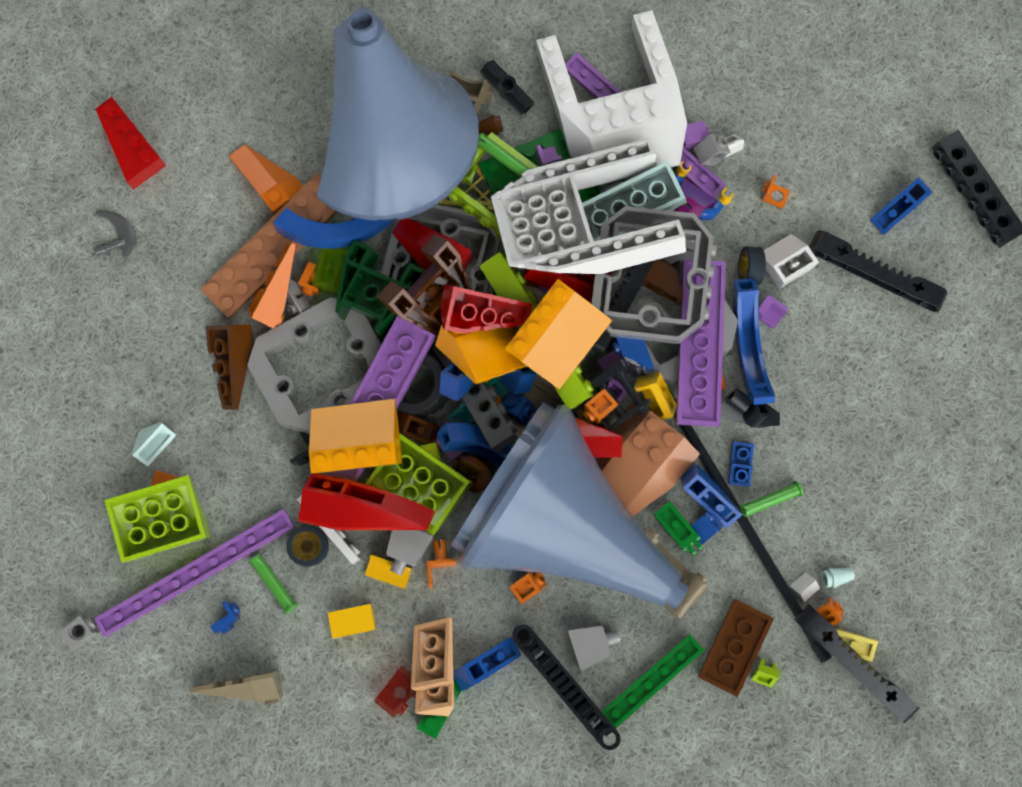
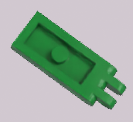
M670 501L653 514L684 553L689 551L694 557L697 553L692 548L693 545L699 551L703 549L702 545L698 542L701 540L700 536Z

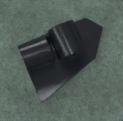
M735 388L721 402L722 417L756 428L780 426V413L767 403L753 405L752 399L738 388Z

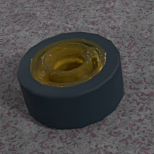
M745 246L739 255L738 277L739 279H755L757 286H759L764 279L766 269L764 250L762 247Z
M301 526L295 529L287 540V553L290 559L295 564L304 567H311L321 563L329 551V541L326 535L320 529L313 526ZM310 540L313 548L310 552H305L303 544L305 541Z

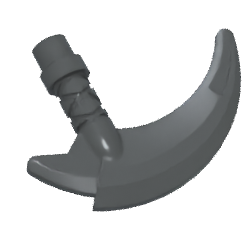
M96 211L95 214L108 219L115 226L118 233V240L108 244H101L99 247L94 248L96 255H105L107 252L119 248L123 250V258L127 259L133 246H136V234L133 227L124 217L117 213Z

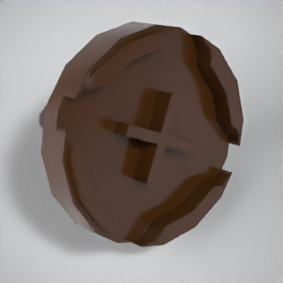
M474 454L472 457L461 456L452 466L454 470L473 482L468 491L474 493L484 492L492 480L490 473L492 463Z

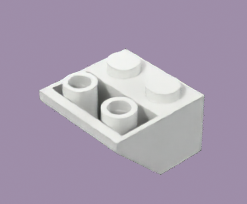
M792 234L764 250L766 271L778 289L812 270L819 263L808 245Z

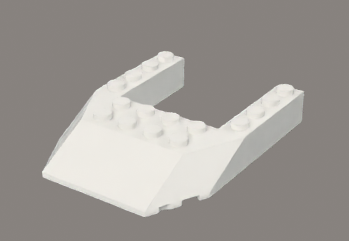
M652 10L635 14L632 20V31L651 85L578 103L556 35L536 40L538 60L571 158L650 138L656 153V166L666 161L669 162L671 168L680 165L687 120L677 77ZM638 175L631 176V177H627V178H623V179H619V180L612 181V182H608V183H604V184H600V186L607 185V184H611V183H615V182H618V181H621V180L630 179V178L636 177V176H638Z
M647 138L529 169L521 174L522 177L515 183L510 182L502 191H498L491 196L509 267L554 273L603 274L686 252L685 235L679 220L595 242L591 235L578 190L642 174L656 167V153L651 139Z

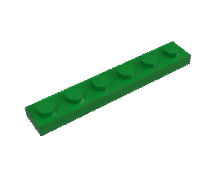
M689 634L601 712L617 728L703 653L704 649ZM607 732L604 735L607 737L611 732Z

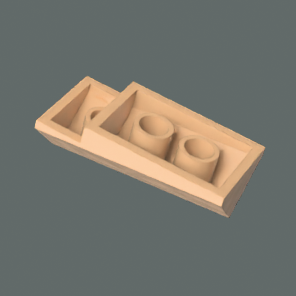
M450 617L414 626L411 689L416 691L415 713L449 716L454 708L452 618Z

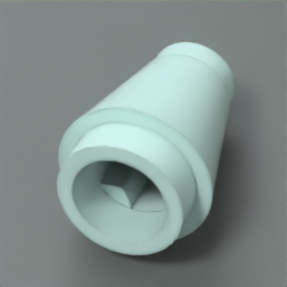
M826 568L825 571L820 573V579L825 588L834 589L854 580L855 574L852 568Z

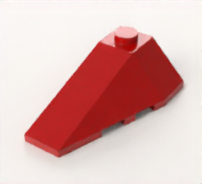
M409 218L401 219L392 231L395 238L422 269L427 270L432 263L420 249L434 234L448 240L460 254L464 271L473 260L471 250Z
M445 284L440 303L442 327L444 330L466 334L496 328L523 326L530 316L532 303Z
M574 417L594 457H622V435L603 427L592 425L584 419Z

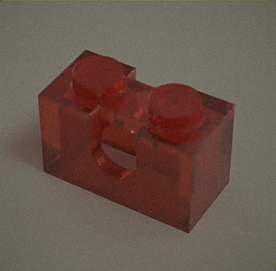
M403 665L374 700L378 706L393 718L397 714L402 716L409 707L406 702L411 696L414 699L416 698V691L411 689L412 672ZM396 687H403L406 690L404 698L399 699L395 696L394 690Z

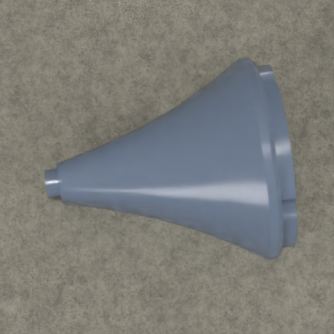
M361 6L334 29V103L329 143L317 197L330 208L351 217L372 221L394 218L400 220L420 214L434 207L445 199L463 180L472 166L477 153L479 142L478 118L469 95L454 78L436 72L409 56L397 44L381 19L366 7Z
M544 402L541 404L451 544V547L462 553L459 561L467 569H503L537 572L576 579L629 594L661 607L668 604L676 609L689 589L687 585L680 581L681 571L659 550L624 506L602 473L583 438L571 409L564 404L558 405L556 409Z

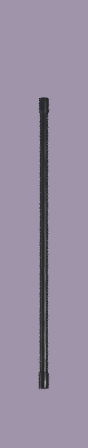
M676 407V410H675V413H674L675 419H676V415H677V407ZM679 425L690 444L700 453L698 457L710 477L740 510L739 503L692 425ZM742 515L737 519L738 524L792 614L796 617L803 609L750 521ZM801 627L819 661L823 663L831 659L832 655Z

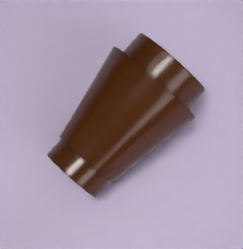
M492 115L478 122L479 135L484 133L487 136L491 132L499 135V132L504 131L500 115Z

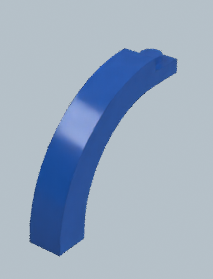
M286 208L273 224L275 231L296 243L314 248L332 249L349 247L354 239L359 242L369 240L386 229L394 220L372 221L356 218L342 223H319L305 219Z
M755 279L733 280V313L738 319L735 337L747 396L751 397L753 405L775 403V394L765 368L760 341L758 318L759 289Z
M456 422L446 423L437 432L444 452L462 451L475 454L493 463L498 468H500L513 448L511 444L500 452H496L490 447L477 425Z

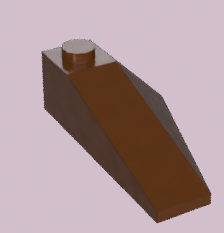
M251 324L206 326L209 354L214 353L216 364L212 365L213 372H217L220 377L217 388L222 408L238 410L252 348L253 334Z

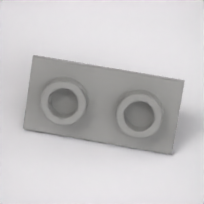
M290 278L286 304L290 316L295 317L310 309L311 306L305 296L297 299L296 296L301 295L302 292L296 281Z

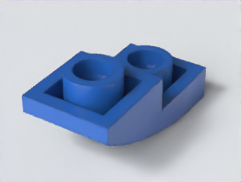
M732 441L728 484L750 487L753 469V443Z

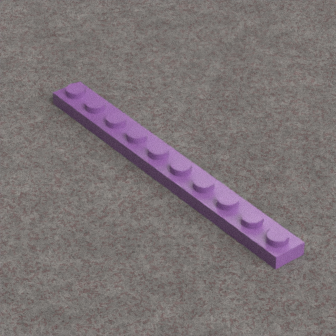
M578 53L565 64L568 74L595 99L621 92ZM683 147L680 163L684 161L682 167L685 170L691 165V170L684 178L715 198L725 188L726 184L706 166L701 165L699 160Z
M282 509L95 617L94 620L103 637H108L291 531L295 526L286 510Z

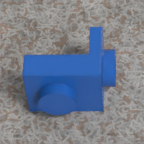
M511 392L508 393L502 402L508 412L506 415L517 418L525 426L528 425L537 410L528 398L518 394L513 395Z
M224 601L222 603L228 615L210 626L214 634L229 632L234 628L232 624L241 619L238 615L241 611L235 602Z

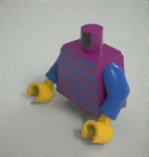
M682 161L676 168L677 175L675 177L685 195L687 203L674 209V211L694 213L699 220H713L723 209V204L727 205L731 202L734 193L731 196H725L727 188H724L718 201L694 184L683 179L691 170V165L685 170L682 167L684 162Z

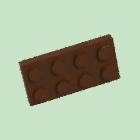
M733 599L697 677L738 697L774 618Z

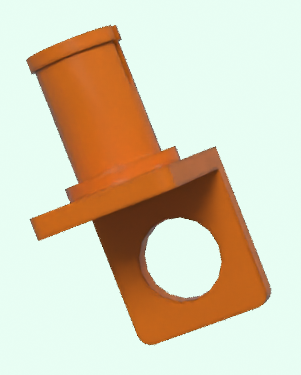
M438 540L433 541L434 560L427 561L430 590L433 589L431 568L457 566L456 559L447 558L446 540H440V549Z

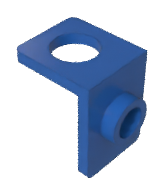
M707 511L691 527L700 536L701 540L699 542L704 544L715 533H718L723 525Z

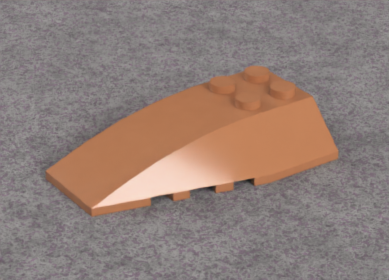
M633 402L632 405L628 408V410L626 411V413H628L629 411H631L633 408L636 407V405H635L634 402ZM647 410L641 415L636 413L612 430V432L622 435L621 458L596 457L595 460L624 506L634 516L673 488L700 453L684 436L652 411Z

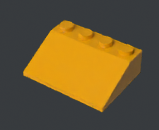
M557 279L505 349L560 389L612 320Z
M441 325L435 346L475 384L516 371V369L528 367L505 349L519 331L517 326L463 334L444 330Z
M396 399L311 409L309 440L311 473H327L402 464Z

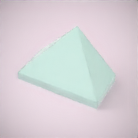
M161 422L143 428L138 432L131 454L148 467L173 440L176 434Z

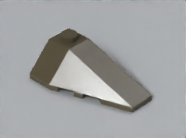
M279 670L189 688L191 693L255 702L265 701V705L277 703L278 698L283 697Z

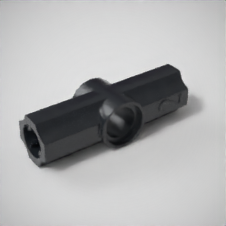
M494 60L488 61L480 70L485 79L498 91L500 97L506 99L520 115L526 114L534 105V101L516 84L514 77L507 75ZM505 85H509L512 88L510 90H505L502 87Z

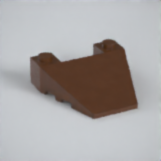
M434 234L420 249L432 265L407 292L404 288L391 281L377 298L390 312L438 335L442 325L440 303L444 285L447 284L472 290V288H470L467 281V273L463 270L460 254L448 240Z

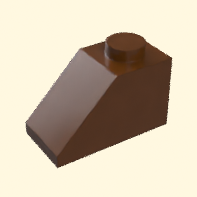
M655 260L642 286L679 305L683 298V293L675 268L671 267L672 265L666 260Z
M397 410L400 434L426 444L435 442L440 426Z

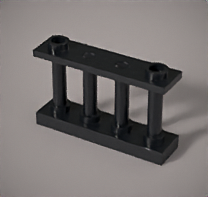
M619 360L590 381L594 388L592 393L596 390L600 392L605 389L618 403L614 411L619 419L610 426L604 418L598 424L600 427L610 431L636 413L641 415L651 408L649 404L653 402L651 398L643 401L625 376V369L629 367L625 360ZM613 378L615 380L618 379L636 405L628 413L624 411L608 388L609 384L607 382ZM591 398L588 399L587 401H585V402L582 403V404L585 405L589 400H591ZM575 408L572 409L571 411H572L574 417H576V418L579 419V417L577 416V414L574 412V411H575Z

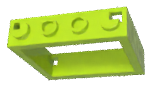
M492 132L489 134L488 138L527 167H538ZM481 147L477 148V153L469 171L486 153ZM456 186L448 195L451 198L450 201L458 203L462 206L464 212L468 215H474L484 227H490L500 238L501 234L496 215Z

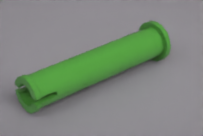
M484 133L479 135L485 143L479 140L478 146L518 176L522 177L521 174L525 171L533 169L532 167H527Z
M793 481L787 487L740 505V511L746 518L795 496H803V489L798 481Z
M261 554L256 555L249 561L283 607L285 615L299 605L298 602L295 603Z

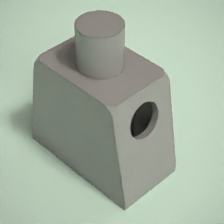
M392 530L386 555L395 558L390 571L402 576L406 564L416 567L433 541L434 536L420 530Z
M602 625L567 630L580 671L610 657L612 653L609 646L621 643L617 630L605 633Z

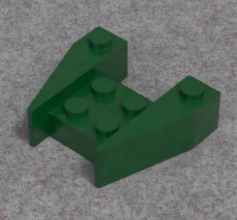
M354 239L344 258L335 312L344 321L350 309L378 321L375 331L380 337L384 338L392 327L397 315L390 312L379 301L377 296L391 281L404 288L407 292L426 270L409 263L400 281L372 270L379 257L373 247Z

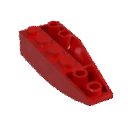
M311 473L302 489L299 521L335 530H427L435 511L412 500L373 486Z

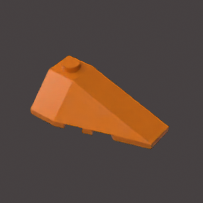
M245 144L229 155V158L274 215L303 187L296 177Z
M291 241L287 242L275 262L276 270H271L267 274L266 286L264 289H258L246 310L251 318L273 329L276 325L279 326L284 318L282 313L285 308L295 251V244Z

